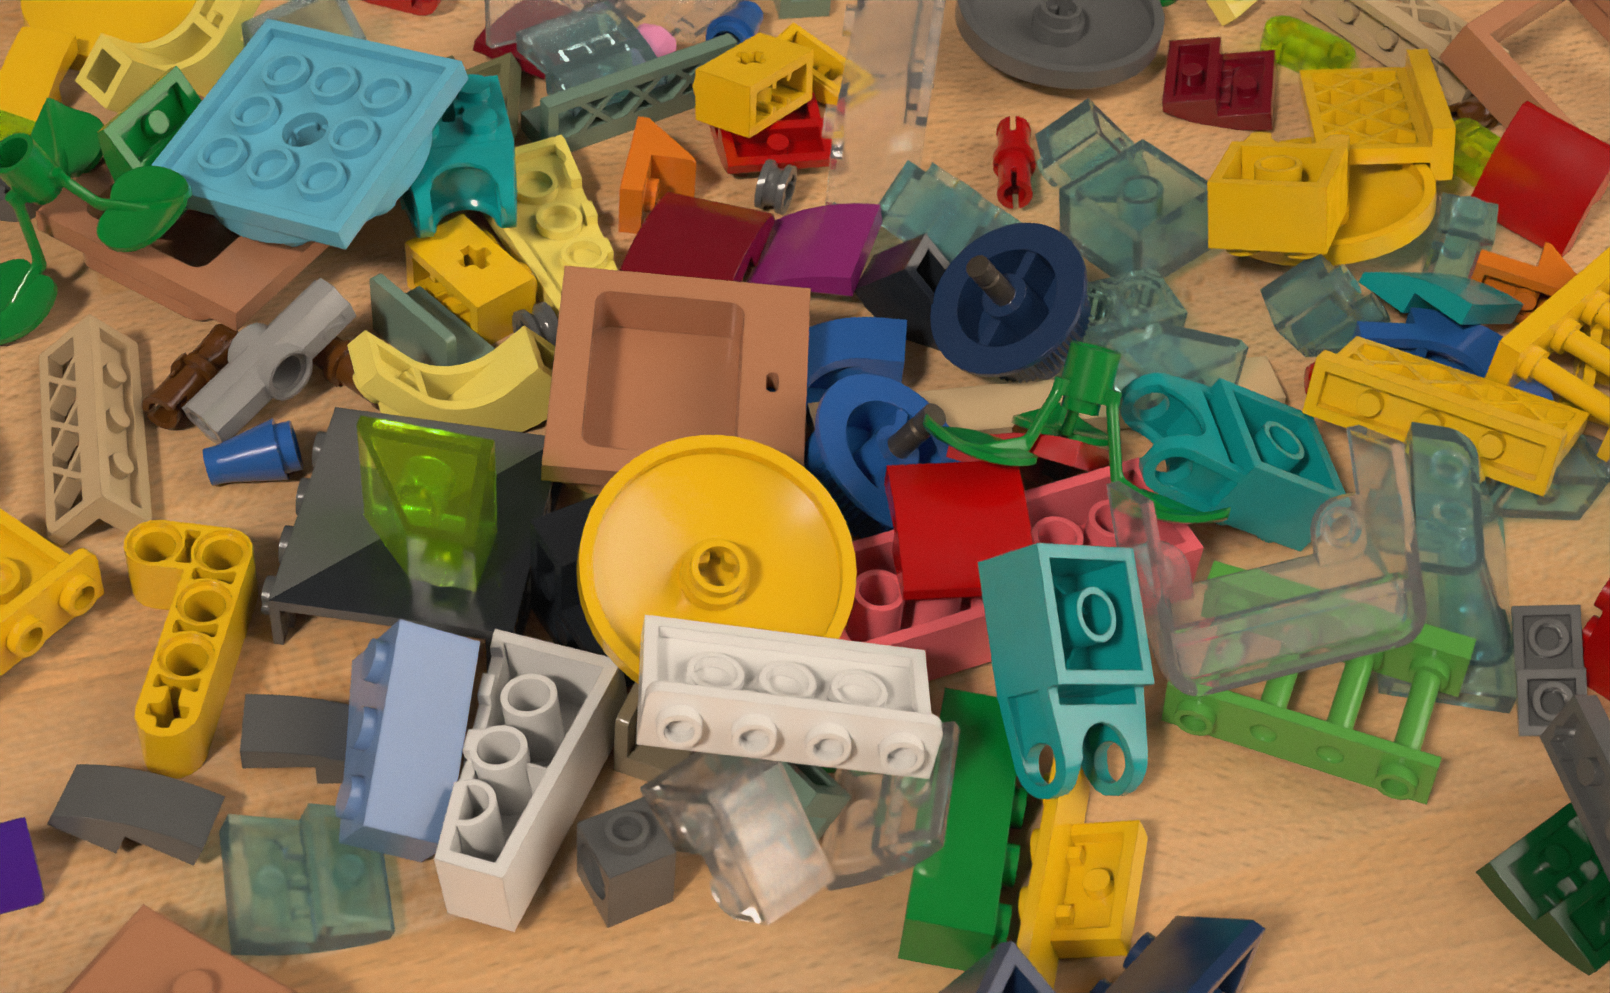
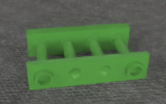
M1214 560L1206 581L1200 619L1216 624L1195 680L1171 673L1167 683L1161 721L1177 725L1181 730L1192 735L1215 737L1375 788L1383 795L1393 799H1409L1427 805L1442 757L1421 751L1438 692L1455 697L1459 696L1476 638ZM1241 632L1280 643L1260 700L1221 688ZM1306 651L1345 663L1326 721L1286 709ZM1372 671L1412 683L1394 742L1353 730Z

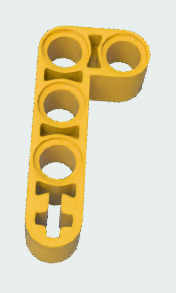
M149 520L132 528L124 538L123 549L131 589L135 599L143 606L169 610L135 706L134 718L143 760L147 769L152 773L180 779L193 774L201 768L208 756L258 599L259 588L253 545L249 537L240 530L169 520Z

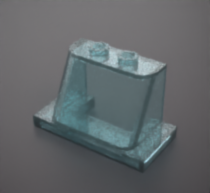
M1412 422L1388 487L1379 486L1373 501L1374 548L1414 554V566L1395 615L1476 638L1459 696L1455 697L1438 692L1435 702L1509 714L1516 701L1517 693L1502 505L1492 503L1477 449L1467 436L1452 428ZM1377 673L1379 694L1408 697L1412 683Z

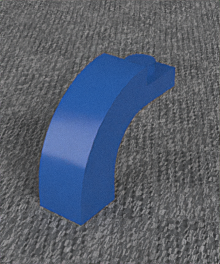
M1411 307L1405 323L1357 321L1351 341L1356 336L1485 378L1499 341L1503 336L1481 324L1460 325L1441 311ZM1521 380L1513 387L1554 401L1551 390L1536 380H1532L1530 383Z
M850 317L831 320L809 327L806 411L807 403L820 402L824 393L834 383L846 376L861 373L876 374L902 383L907 320L880 317ZM766 388L769 392H776L773 388Z

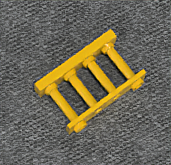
M1610 247L1499 341L1485 376L1486 379L1510 387L1516 386L1521 380L1527 383L1536 380L1608 425L1609 429L1596 455L1605 462L1610 460V397L1550 361L1548 357L1554 351L1560 355L1567 351L1610 378V349L1580 331V328L1585 324L1590 327L1599 324L1610 331Z

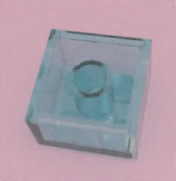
M1141 139L1059 188L1060 232L1073 242L1082 257L1138 295L1210 250L1208 248V181L1146 140Z

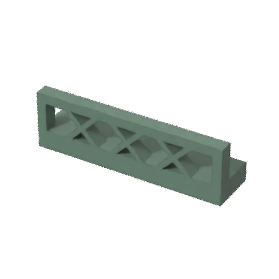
M727 33L540 98V106L521 112V130L532 142L562 134L570 152H574L635 130L638 116L648 117L653 122H657L695 108V95L693 93L695 69L737 46L738 42Z

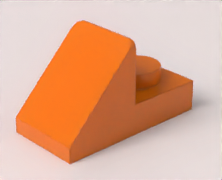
M638 116L620 184L618 232L637 234L645 220L646 212H651L659 199L667 192L695 197L696 161L694 157L648 117Z
M1545 242L1536 266L1481 249L1470 279L1494 287L1523 303L1524 305L1514 319V322L1521 323L1575 277L1577 273L1553 245Z

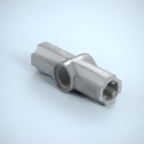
M319 278L317 281L314 280L268 326L258 322L247 325L239 331L229 347V363L182 407L189 420L207 438L218 445L232 438L272 398L281 401L293 398L308 383L312 374V359L356 317L351 304L343 298L334 286Z

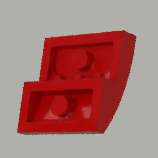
M812 92V100L751 138L710 125L719 159L727 174L761 172L764 163L768 159L777 161V166L781 169H784L788 164L796 166L797 169L837 165V155L827 117L821 118L815 92Z
M1526 101L1522 103L1499 140L1469 198L1467 206L1541 248L1544 247L1545 242L1550 243L1563 257L1571 251L1591 207L1602 199L1609 185L1610 145Z
M1000 433L990 435L1005 440L1021 437L1026 433ZM1040 434L1030 451H1028L1038 456L1036 464L1019 466L1022 479L1039 483L1046 459L1086 471H1093L1108 466L1109 450L1060 436ZM951 446L948 447L946 454L948 458L961 462L981 461Z
M985 461L886 466L884 486L894 528L892 554L902 600L982 596L978 562L1033 545L1027 502L1019 466L994 464Z

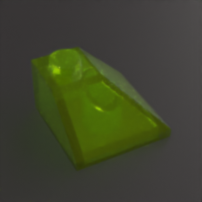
M360 415L356 427L365 519L410 579L428 582L440 587L451 586L476 591L497 534L495 440Z

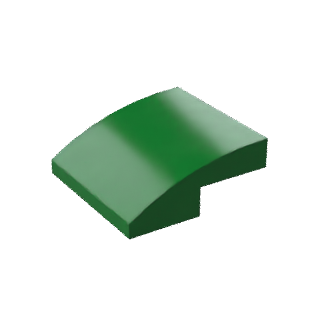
M178 66L167 70L97 132L101 151L114 182L120 175L129 170L142 166H151L201 103L202 99ZM185 208L179 218L189 209Z

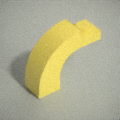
M197 0L188 16L177 28L164 37L147 43H131L101 33L75 82L105 109L119 113L167 70L178 66L196 93L205 97L249 42L243 36V33L262 0Z
M525 325L485 356L454 366H434L415 361L367 330H364L347 345L355 372L353 374V382L356 388L367 400L372 403H378L380 412L383 414L515 432H524L547 420L555 346Z

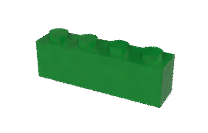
M945 687L939 715L942 722L943 736L930 779H928L898 959L966 971L991 950V947L1007 942L1012 905L999 903L1001 886L1010 888L1014 886L1020 845L1007 843L1009 828L1021 830L1028 792L1024 787L1015 785L1017 774L997 697Z

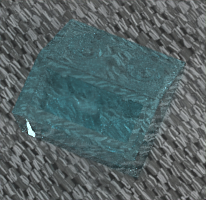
M907 160L878 203L881 204L882 227L903 242L926 233L949 263L965 247L982 235L1006 225L1022 223L999 206L984 198L981 193L968 184L954 177L933 162L926 171L910 160Z

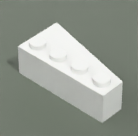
M495 629L490 645L492 657L488 673H483L477 694L479 702L473 729H468L462 750L464 764L460 780L454 782L434 861L447 913L515 932L614 747L615 721L627 698L624 672L607 656Z

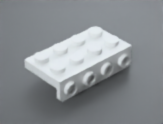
M645 615L640 643L636 744L930 779L943 732L940 718L931 714L925 650Z

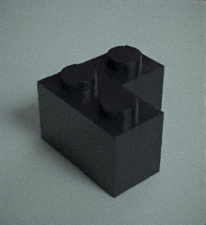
M596 495L530 520L531 609L554 644L607 656L595 639L586 621L577 586L579 545L589 512L598 497ZM624 673L626 687L633 685L635 681Z

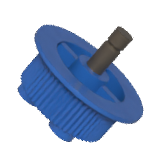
M861 373L846 376L834 383L824 393L816 412L815 431L807 438L808 441L805 443L804 468L815 476L831 495L846 521L849 532L853 533L854 536H859L861 539L894 530L884 486L887 465L961 462L946 457L949 445L934 438L923 427L926 414L941 427H949L946 423L944 411L938 405L926 401L922 396L904 384L876 374Z

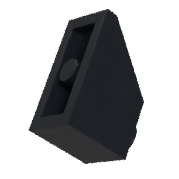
M924 233L875 254L859 279L855 294L874 317L907 320L906 340L940 351L935 343L931 329V305L934 301L936 287L950 263L929 236Z

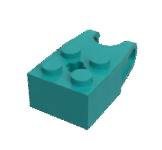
M467 75L469 79L432 129V143L428 158L416 180L400 197L401 209L406 211L418 238L434 237L439 221L444 216L460 210L484 212L490 215L502 229L517 227L518 194L514 138L498 75Z
M1155 372L1132 380L1121 391L1122 397L1119 411L1124 422L1133 431L1140 433L1153 443V446L1139 459V469L1146 486L1162 496L1202 512L1231 507L1227 520L1214 522L1218 525H1229L1254 534L1267 543L1275 542L1301 552L1350 504L1314 418L1302 413L1301 410L1222 378H1219L1212 386H1207L1166 373ZM1161 393L1165 395L1162 402L1153 408L1145 410L1133 406L1139 398L1146 394ZM1165 460L1167 471L1160 472L1155 470L1157 465Z
M1036 543L978 562L997 700L1014 768L1021 785L1029 794L1038 799H1056L1070 793L1076 785L1080 768L1082 767L1084 774L1094 789L1104 796H1125L1135 791L1144 779L1148 764L1144 687L1153 685L1155 682L1133 548ZM1113 743H1116L1121 748L1125 757V769L1118 781L1111 777L1108 770L1107 751ZM1046 745L1052 748L1056 763L1055 777L1050 784L1042 778L1039 770V756Z

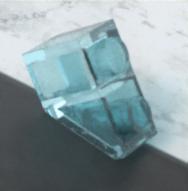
M1322 254L1314 258L1305 259L1260 289L1275 330L1306 358L1317 357L1324 350L1337 354L1351 341L1357 321H1391L1385 307L1373 293H1369L1366 296L1362 294L1357 280L1345 265L1341 264L1335 268Z

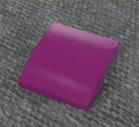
M849 203L824 205L803 209L775 220L757 267L752 268L747 283L810 288V292L853 296L882 225L881 204Z

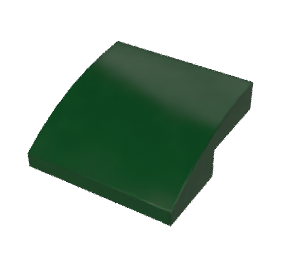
M1570 802L1477 870L1476 873L1502 904L1544 944L1568 963L1589 976L1610 961V882Z

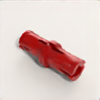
M1010 116L1005 117L998 123L996 129L998 147L993 153V170L998 176L997 198L1002 206L1013 209V194H1018L1019 208L1028 205L1033 196L1031 176L1036 168V156L1034 150L1030 147V123L1020 116H1015V130H1010Z

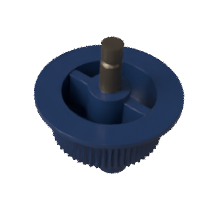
M1038 223L1006 225L974 240L953 259L942 275L934 293L930 314L931 329L935 343L941 353L954 366L972 375L999 377L1007 382L1011 380L1012 382L1018 381L1019 383L1023 380L1026 383L1029 380L1034 381L1036 378L1048 380L1056 376L1065 364L1071 340L1083 342V337L1087 335L1085 331L1089 328L1087 324L1090 322L1088 318L1091 316V306L1088 300L1089 296L1087 295V270L1081 253L1062 232Z

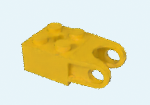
M1253 132L1244 141H1232L1207 182L1208 248L1226 249L1227 253L1234 256H1251L1260 251L1284 252L1285 256L1292 259H1310L1319 254H1327L1347 211L1350 136L1333 134L1316 143L1302 144L1280 143L1272 138L1270 132Z

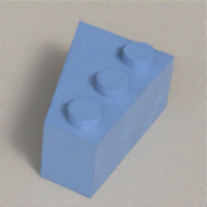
M400 619L378 639L373 638L367 648L352 661L344 779L341 783L335 805L336 817L341 818L339 843L417 862H423L436 853L454 782L458 781L480 641Z

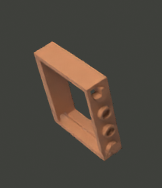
M1504 0L1467 23L1439 56L1441 61L1505 129H1507L1522 103L1526 101L1576 126L1499 44L1566 0ZM1568 0L1610 44V0ZM1610 138L1605 143L1610 145Z

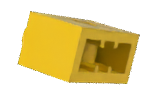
M759 32L695 69L693 83L695 120L751 138L812 100L814 49Z
M464 214L437 226L434 237H415L405 242L407 286L411 290L421 286L490 345L514 333L512 315L515 311L525 309L532 313V308L536 304L538 285L531 269L525 263L517 262L498 245L492 234L485 230L482 231Z

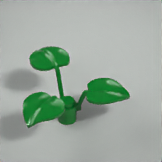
M46 98L31 135L15 133L0 141V178L11 188L5 195V200L15 211L32 256V263L25 259H12L0 263V345L24 337L41 324L53 307L58 294L57 284L50 277L42 275L47 267V262L27 212L26 203H34L36 205L48 204L58 197L64 187L95 209L105 211L97 223L96 230L98 238L109 249L116 252H133L143 249L159 239L179 218L187 206V200L192 195L191 186L183 176L161 166H142L123 173L114 182L110 199L98 197L71 179L77 178L83 173H89L101 160L103 153L100 148L97 132L105 125L91 113L70 108L52 98Z
M1071 340L1062 376H1055L1052 390L1042 407L1013 415L1011 423L1027 430L1026 434L1021 437L1003 440L972 429L941 427L928 414L924 417L923 427L934 438L970 457L994 464L1010 466L1036 464L1038 456L1028 451H1030L1040 434L1061 436L1093 446H1108L1112 488L1109 498L1134 512L1158 521L1174 524L1222 522L1229 518L1231 507L1202 512L1160 494L1139 489L1124 477L1119 424V404L1122 392L1113 390L1122 353L1106 347ZM1101 405H1105L1108 434L1086 423L1078 416L1079 413L1099 416Z

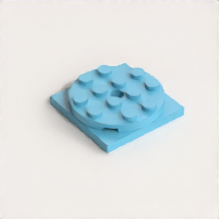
M267 18L151 166L165 167L183 176L192 189V195L187 200L186 208L213 215L223 226L240 236L266 243L285 244L291 247L314 241L346 250L365 222L375 216L389 212L395 206L396 201L416 180L429 155L432 143V129L469 78L463 62L459 60Z

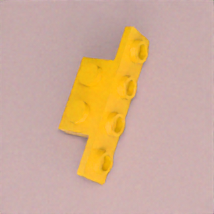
M1053 758L1051 772H1046L1043 776V779L1048 784L1055 777V758ZM1082 767L1080 768L1076 785L1069 794L1056 799H1042L1044 808L1040 828H1035L1032 831L1030 839V853L1033 864L1029 884L1022 887L1018 900L1021 925L1016 946L1053 990L1059 958L1128 955L1131 947L1148 836L1140 820L1084 823L1090 784Z

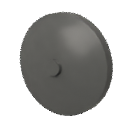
M956 0L955 5L956 24L962 38L984 61L1018 79L1038 85L1063 89L1105 87L1134 77L1143 71L1155 58L1165 24L1164 12L1159 0Z

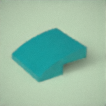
M1364 272L1358 281L1402 313H1409L1411 307L1443 312L1460 325L1512 324L1524 305L1494 287L1452 274Z

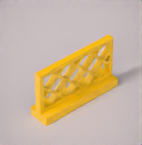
M1406 49L1405 67L1299 70V88L1312 143L1322 141L1333 134L1349 135V165L1425 163L1433 172L1435 181L1452 180L1456 127L1428 49Z
M1356 336L1337 354L1324 350L1316 357L1302 413L1543 497L1550 489L1556 468L1585 431L1590 416L1589 412Z

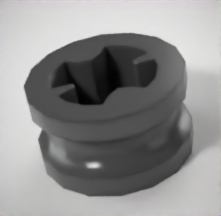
M772 159L766 160L756 185L755 207L764 209L767 205H772L775 213L784 215L795 190L797 167L788 164L784 169H781L777 166V161Z
M546 302L535 304L532 308V313L525 309L513 313L512 325L514 333L525 325L555 346L558 318Z

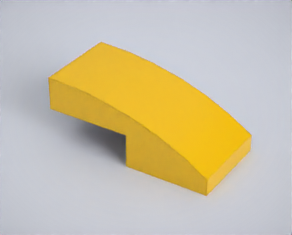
M26 26L21 27L0 70V131L31 135L46 98H52L62 103L59 85L79 53L76 34Z

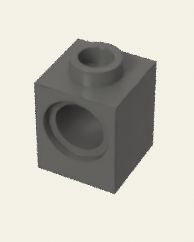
M644 797L577 823V874L607 928L673 901L676 850Z

